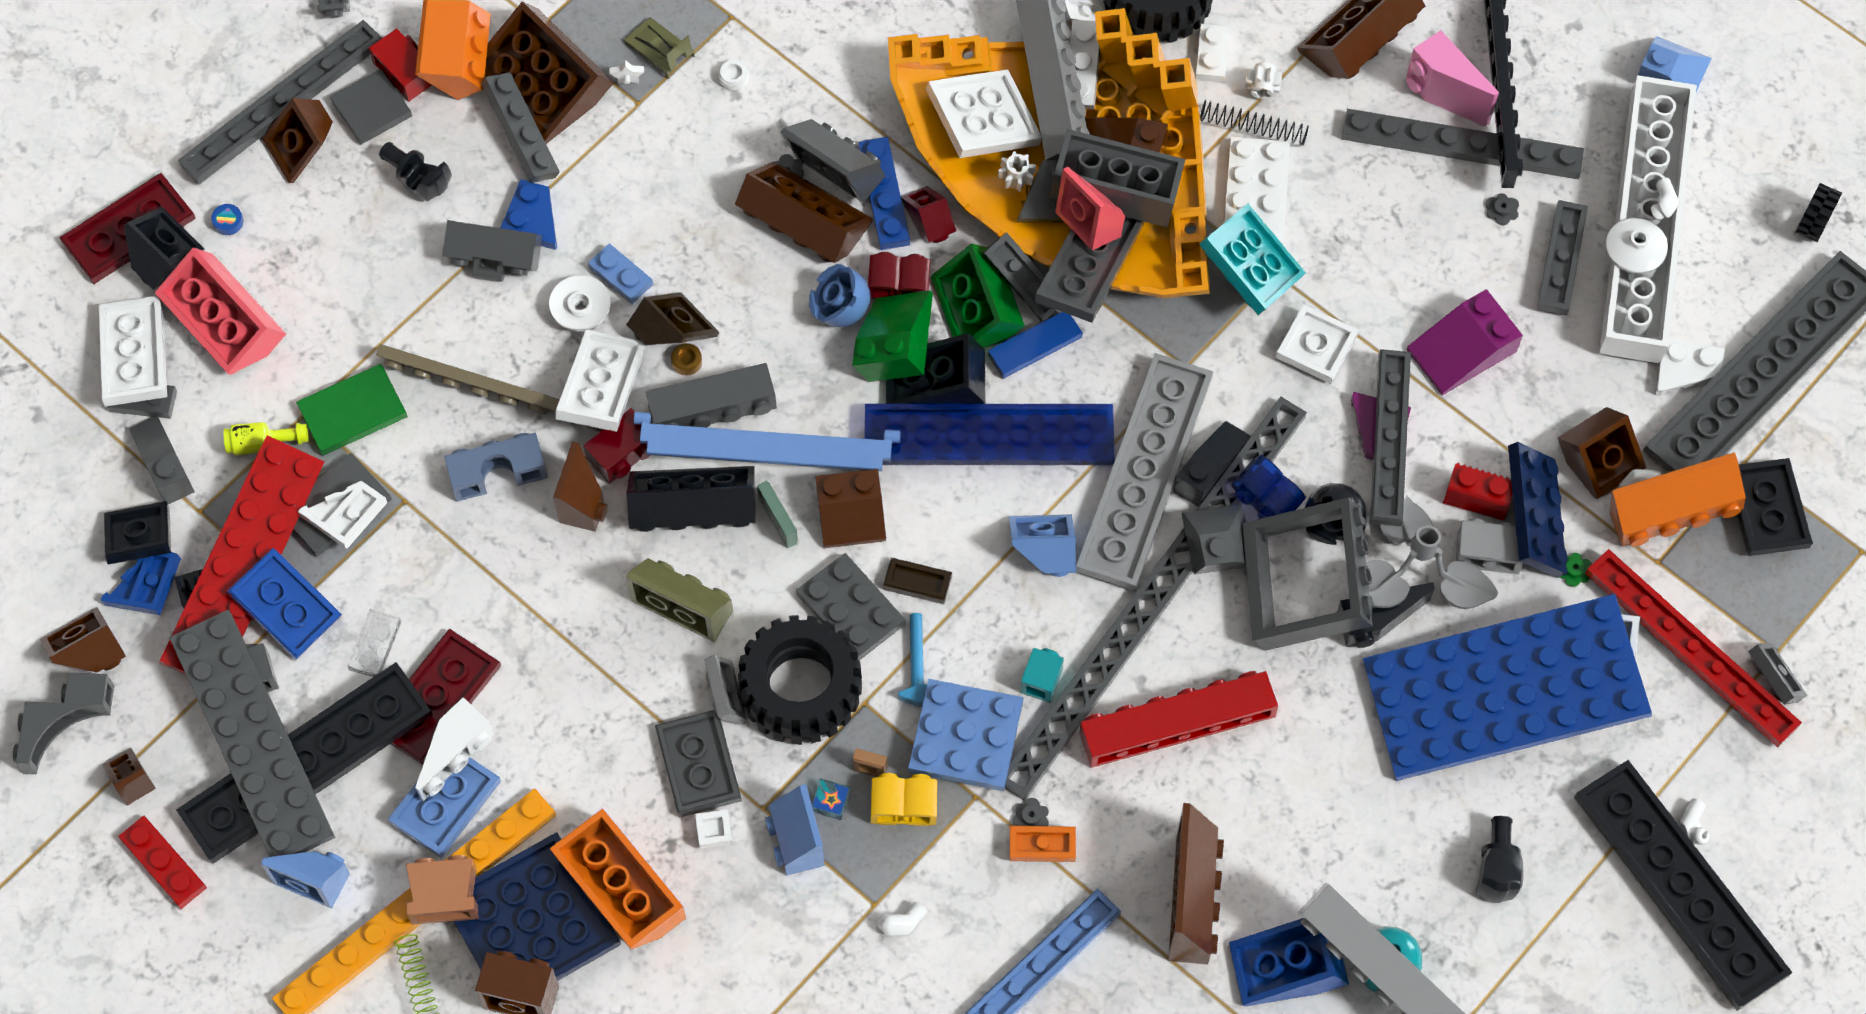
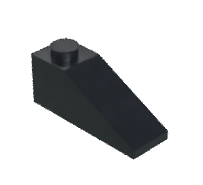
M1225 421L1194 452L1176 476L1174 492L1199 507L1251 436Z
M1434 583L1411 586L1405 600L1394 607L1372 608L1373 626L1343 633L1346 647L1356 645L1357 648H1365L1373 645L1375 641L1381 639L1431 600L1435 589ZM1350 599L1340 600L1337 612L1351 609Z

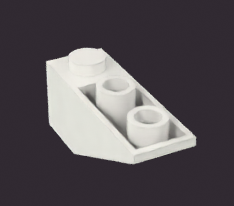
M464 698L453 706L438 722L415 786L422 801L429 795H436L443 788L444 781L451 774H457L463 770L469 761L468 758L477 750L481 751L486 748L492 740L494 731L491 723Z

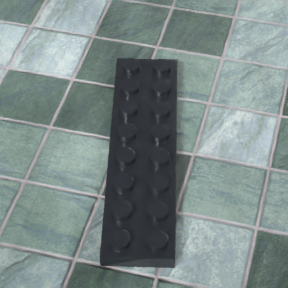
M395 662L289 733L288 736L314 792L317 794L431 717L433 713L398 663ZM231 773L176 809L212 864L258 834L257 828Z
M1629 760L1623 762L1575 794L1574 798L1736 1011H1739L1793 973Z

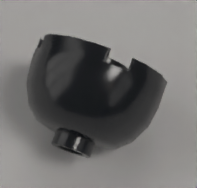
M1329 483L1320 486L1310 494L1304 507L1307 508L1349 497L1361 507L1362 516L1367 521L1366 504L1360 494L1352 487L1341 483ZM1342 519L1306 527L1307 533L1319 542L1337 545L1336 540H1344ZM1366 524L1363 525V532L1366 529Z

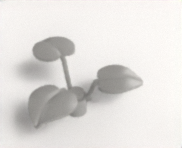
M1404 492L1402 525L1379 524L1381 534L1388 542L1392 544L1406 542L1411 551L1397 572L1390 563L1383 560H1372L1366 563L1372 576V583L1369 585V595L1373 599L1374 606L1377 608H1389L1405 600L1410 587L1400 576L1404 574L1415 558L1420 561H1426L1436 557L1439 575L1444 578L1440 584V593L1450 605L1460 609H1470L1495 599L1498 595L1496 587L1474 565L1464 561H1453L1448 565L1447 570H1444L1441 556L1443 550L1438 548L1441 541L1439 530L1432 526L1427 513Z

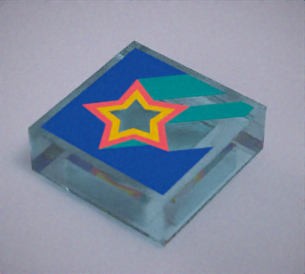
M820 778L811 803L813 812L842 820L851 793V787Z

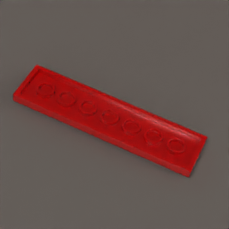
M266 435L171 636L228 609L232 613L242 637L244 636L252 618L227 594V591L272 548L282 555L300 516L298 511L304 507L324 465V461ZM169 639L159 664L186 675Z

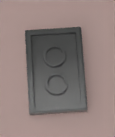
M350 453L316 480L304 506L307 505L308 508L326 501V496L335 492H343L348 486L359 481H363L384 496L387 503L392 499L390 494L360 461ZM299 516L293 531L316 557L336 543Z
M714 710L655 725L679 818L742 801L721 719L718 718Z

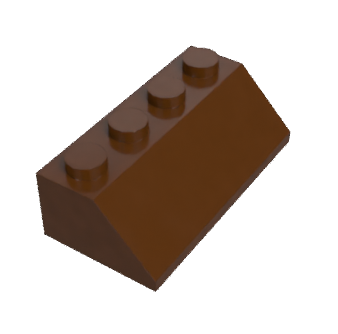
M1348 0L1297 47V50L1329 77L1352 78L1359 73V68L1379 54V50L1387 42L1394 40L1398 36V32L1405 25L1413 22L1417 18V14L1426 6L1423 0Z
M775 161L746 174L735 205L743 209L747 216L764 221L771 230L786 234L793 238L795 244L810 248L818 253L822 260L833 263L850 254L873 221V218Z

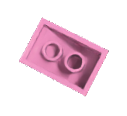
M1441 30L1413 48L1406 76L1407 85L1411 91L1418 93L1424 101L1480 125L1487 126L1490 124L1499 92Z

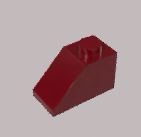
M929 186L901 197L902 203L919 235L929 243L945 241L949 238V234L957 232L946 198Z

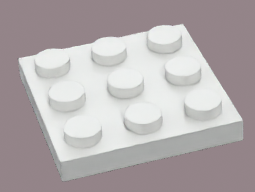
M1008 69L928 81L926 91L959 158L1040 145L1042 141L1041 133Z

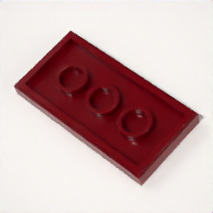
M159 173L59 238L93 284H96L130 262L124 229L127 222L161 207L182 227L195 220L196 217L165 176Z
M449 628L409 678L433 715L392 742L391 745L423 766L439 720L462 698L472 704L501 667L500 661Z

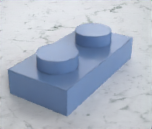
M610 243L588 262L591 271L631 304L636 302L653 286L652 278Z

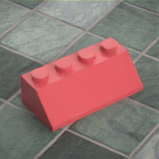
M193 247L155 291V294L230 375L267 357L286 335L281 327L212 253Z

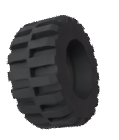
M1103 0L1105 10L1125 8L1133 35L1157 33L1159 41L1167 40L1168 43L1177 41L1179 36H1182V38L1190 36L1193 33V28L1195 30L1199 29L1201 24H1204V19L1209 16L1213 0Z
M799 615L789 616L790 621L782 623L780 618L771 621L772 628L768 630L765 627L760 628L755 633L756 641L751 639L744 647L745 655L740 656L738 664L739 690L742 705L746 707L747 716L751 722H757L758 729L765 735L771 731L773 732L774 739L780 742H784L786 737L792 739V744L802 745V739H811L812 744L821 741L820 735L826 733L828 737H831L838 733L837 726L839 724L846 726L851 720V712H856L859 706V695L862 694L861 664L858 661V652L854 644H849V637L843 630L835 632V624L827 620L820 624L818 623V617L808 615L807 620H799ZM797 658L815 660L825 666L830 672V684L822 694L811 700L802 702L786 700L777 695L770 686V677L781 664Z

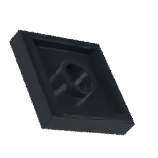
M167 501L104 513L105 558L108 565L171 553L170 509Z

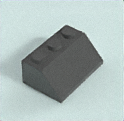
M809 119L785 127L780 132L797 159H800L802 163L862 203L866 201L885 177L880 167L881 161L869 151L864 154L859 150V146L848 137L844 139L838 137L837 132L825 122L820 125L813 119Z

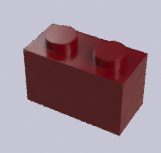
M632 408L623 414L617 432L603 429L583 445L586 460L609 484L615 479H621L626 476L631 467L639 460H645L651 456L647 455V444L640 443L641 425L634 424L635 411Z

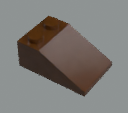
M1085 117L1086 127L1090 135L1165 154L1169 139L1167 123L1143 118Z

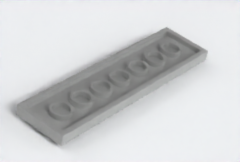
M1157 353L1154 354L1076 564V572L1136 591L1214 371Z

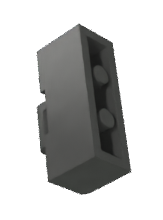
M447 220L442 256L450 257V264L469 266V261H474L472 277L503 282L506 266L510 267V273L528 276V270L537 271L543 235ZM483 259L498 261L497 269L483 267Z

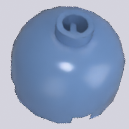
M842 264L828 267L816 280L820 282L816 292L811 289L809 295L811 313L823 323L833 327L853 325L863 317L870 302V290L867 282L850 267Z

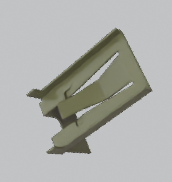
M651 17L624 39L629 47L664 72L665 77L670 79L668 72H672L677 68L676 59L681 54L686 58L690 55L695 57L689 35L681 41ZM637 37V38H639V39H641V40H643V41H645V42L651 44V45H652L654 48H656L660 53H658L657 51L653 50L652 48L648 47L647 45L643 44L642 42L638 41V40L635 39V38ZM664 41H666V42H667L670 46H672L673 48L670 49V48L664 43Z

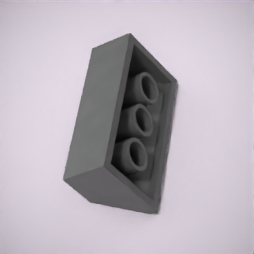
M1067 129L1049 197L1058 199L1063 169L1069 167L1107 196L1115 206L1122 210L1125 217L1168 228L1185 159Z

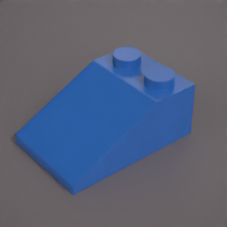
M1303 918L1229 942L1242 1005L1245 1007L1317 995L1349 985L1343 957L1339 960L1325 947L1329 940L1320 932L1314 936L1300 923Z

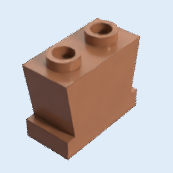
M464 855L450 856L448 860L435 861L432 858L416 859L415 863L406 864L413 902H406L407 916L412 925L478 919V905L473 896L477 868L473 858H468Z

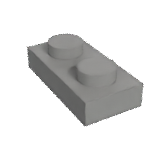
M717 655L704 659L707 669L706 679L712 689L714 698L713 708L718 718L734 724L746 720L733 662Z

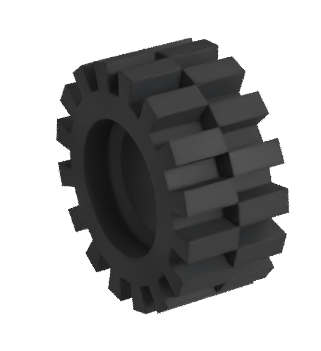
M1819 183L1795 233L1818 242L1842 192Z

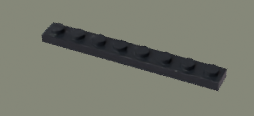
M1484 0L1492 85L1499 92L1494 113L1501 187L1514 188L1517 176H1522L1523 160L1518 158L1517 152L1520 150L1521 140L1520 134H1515V128L1518 124V111L1513 109L1516 88L1510 83L1513 77V62H1508V56H1510L1511 39L1506 38L1509 17L1504 15L1503 12L1506 8V0Z

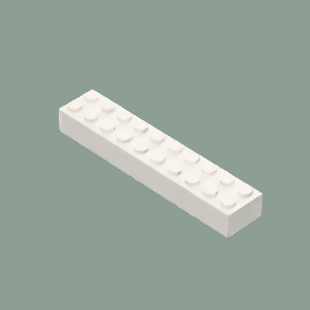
M1637 75L1631 90L1615 224L1629 218H1640L1650 221L1660 228L1665 235L1668 250L1663 263L1658 268L1642 274L1624 271L1617 267L1610 259L1599 354L1660 364L1668 348L1697 88L1695 84ZM1669 178L1678 198V206L1669 218L1664 217L1662 220H1656L1651 212V207L1654 204H1658L1661 197L1655 184L1661 179ZM1634 239L1637 243H1643L1640 239Z

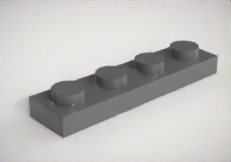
M511 73L485 77L481 85L529 182L534 183L556 178L560 171Z
M1562 200L1557 202L1537 310L1566 316L1568 314L1588 210L1586 205Z

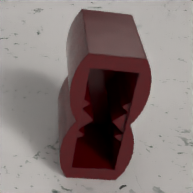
M879 252L878 254L870 255L868 275L870 299L875 300L879 297L928 291L931 259L925 258L920 254L898 257L890 252Z

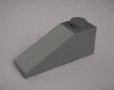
M154 416L129 428L164 502L167 501L169 505L195 492L158 416Z

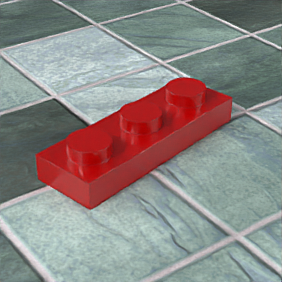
M145 815L118 836L180 909L184 908L207 889L202 880Z

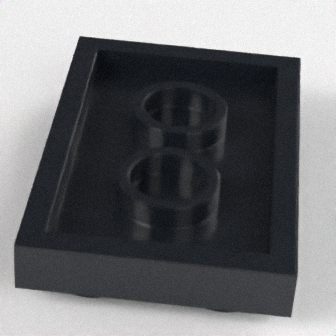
M1790 458L1739 464L1746 499L1744 509L1737 516L1748 556L1810 548L1813 541Z

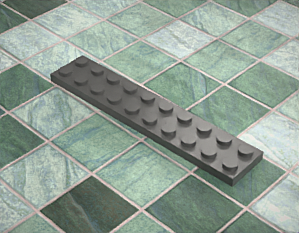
M1839 251L1645 445L1643 451L1668 472L1727 455L1866 314V270L1842 251Z

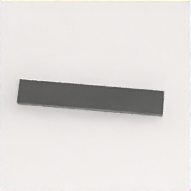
M1380 349L1378 354L1370 523L1401 526L1403 523L1411 352Z

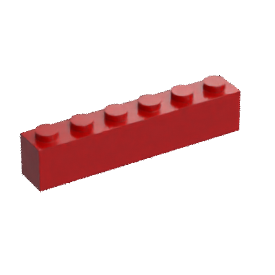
M1249 671L1232 681L1216 680L1206 688L1199 690L1187 688L1178 692L1177 696L1166 699L1163 696L1154 697L1144 705L1136 707L1125 705L1118 708L1114 713L1107 715L1102 713L1092 714L1080 723L1079 734L1090 767L1093 768L1275 718L1278 703L1267 672L1257 673L1256 671Z

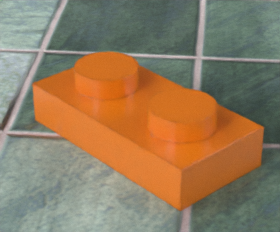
M1010 826V861L1075 862L1076 827Z

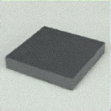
M382 69L330 97L332 104L361 145L412 117L411 110Z

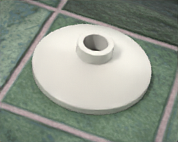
M1629 218L1622 220L1610 229L1606 238V251L1611 261L1620 269L1630 273L1642 274L1651 272L1663 263L1667 255L1668 244L1665 235L1655 224L1644 219ZM1634 239H1640L1643 243H1637Z
M576 275L564 279L556 285L549 299V308L554 320L562 327L573 331L589 330L599 325L608 315L611 305L610 295L605 285L598 279L586 275ZM580 305L586 306L583 310H576Z

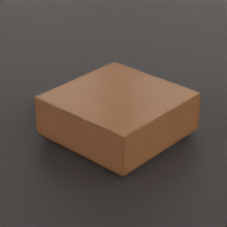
M855 749L852 758L854 771L875 777L886 773L888 768L887 756Z

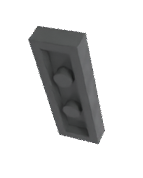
M1007 232L1003 233L982 252L985 258L1041 322L1045 321L1056 311L1053 308L1035 302L1036 293L1045 276Z

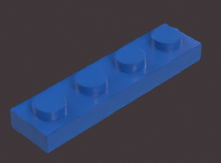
M888 137L859 141V150L864 154L867 151L874 154L881 161L880 167L885 174L884 179L869 196L880 250L910 246V238Z

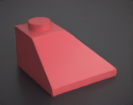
M1069 167L1064 168L1055 213L1091 250L1120 238L1125 220L1122 210Z

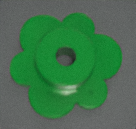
M1573 553L1571 557L1567 555V575L1559 578L1565 579V583L1569 587H1577L1580 582L1587 583L1590 578L1585 573L1592 565L1591 561L1582 559L1579 553Z

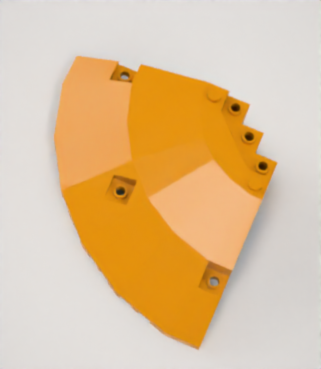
M1125 8L1095 12L1096 36L1101 51L1095 109H1086L1085 117L1143 118L1167 123L1169 139L1165 154L1185 159L1168 228L1145 222L1111 289L1163 299L1210 294L1209 260L1205 251L1199 245L1207 238V210L1197 82L1190 58L1165 60L1157 33L1133 36ZM917 34L888 37L890 80L920 154L965 211L998 237L1007 232L1028 258L1050 268L1071 228L1065 222L1018 223V215L1023 208L1032 185L1025 184L1021 191L1011 187L1006 189L1005 180L998 178V170L1002 168L1000 166L1001 158L1008 159L1015 151L1017 154L1024 156L1028 154L1029 164L1036 165L1035 174L1032 175L1034 182L1038 168L1042 161L1045 160L1042 141L1039 146L959 158L926 91L928 81L1008 69L1040 131L1024 41L989 42L987 37L981 38L980 35L950 39L949 34L919 38ZM966 52H973V56L970 59L963 58ZM1188 226H1195L1196 231L1194 233L1188 234L1185 232Z

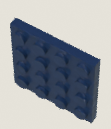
M557 832L475 878L473 896L478 905V919L453 922L480 970L482 969L486 952L497 954V951H506L516 955L518 960L529 962L531 958H535L549 963V967L553 968L556 979L559 981L621 945V941L613 927L550 851L549 848L561 840Z

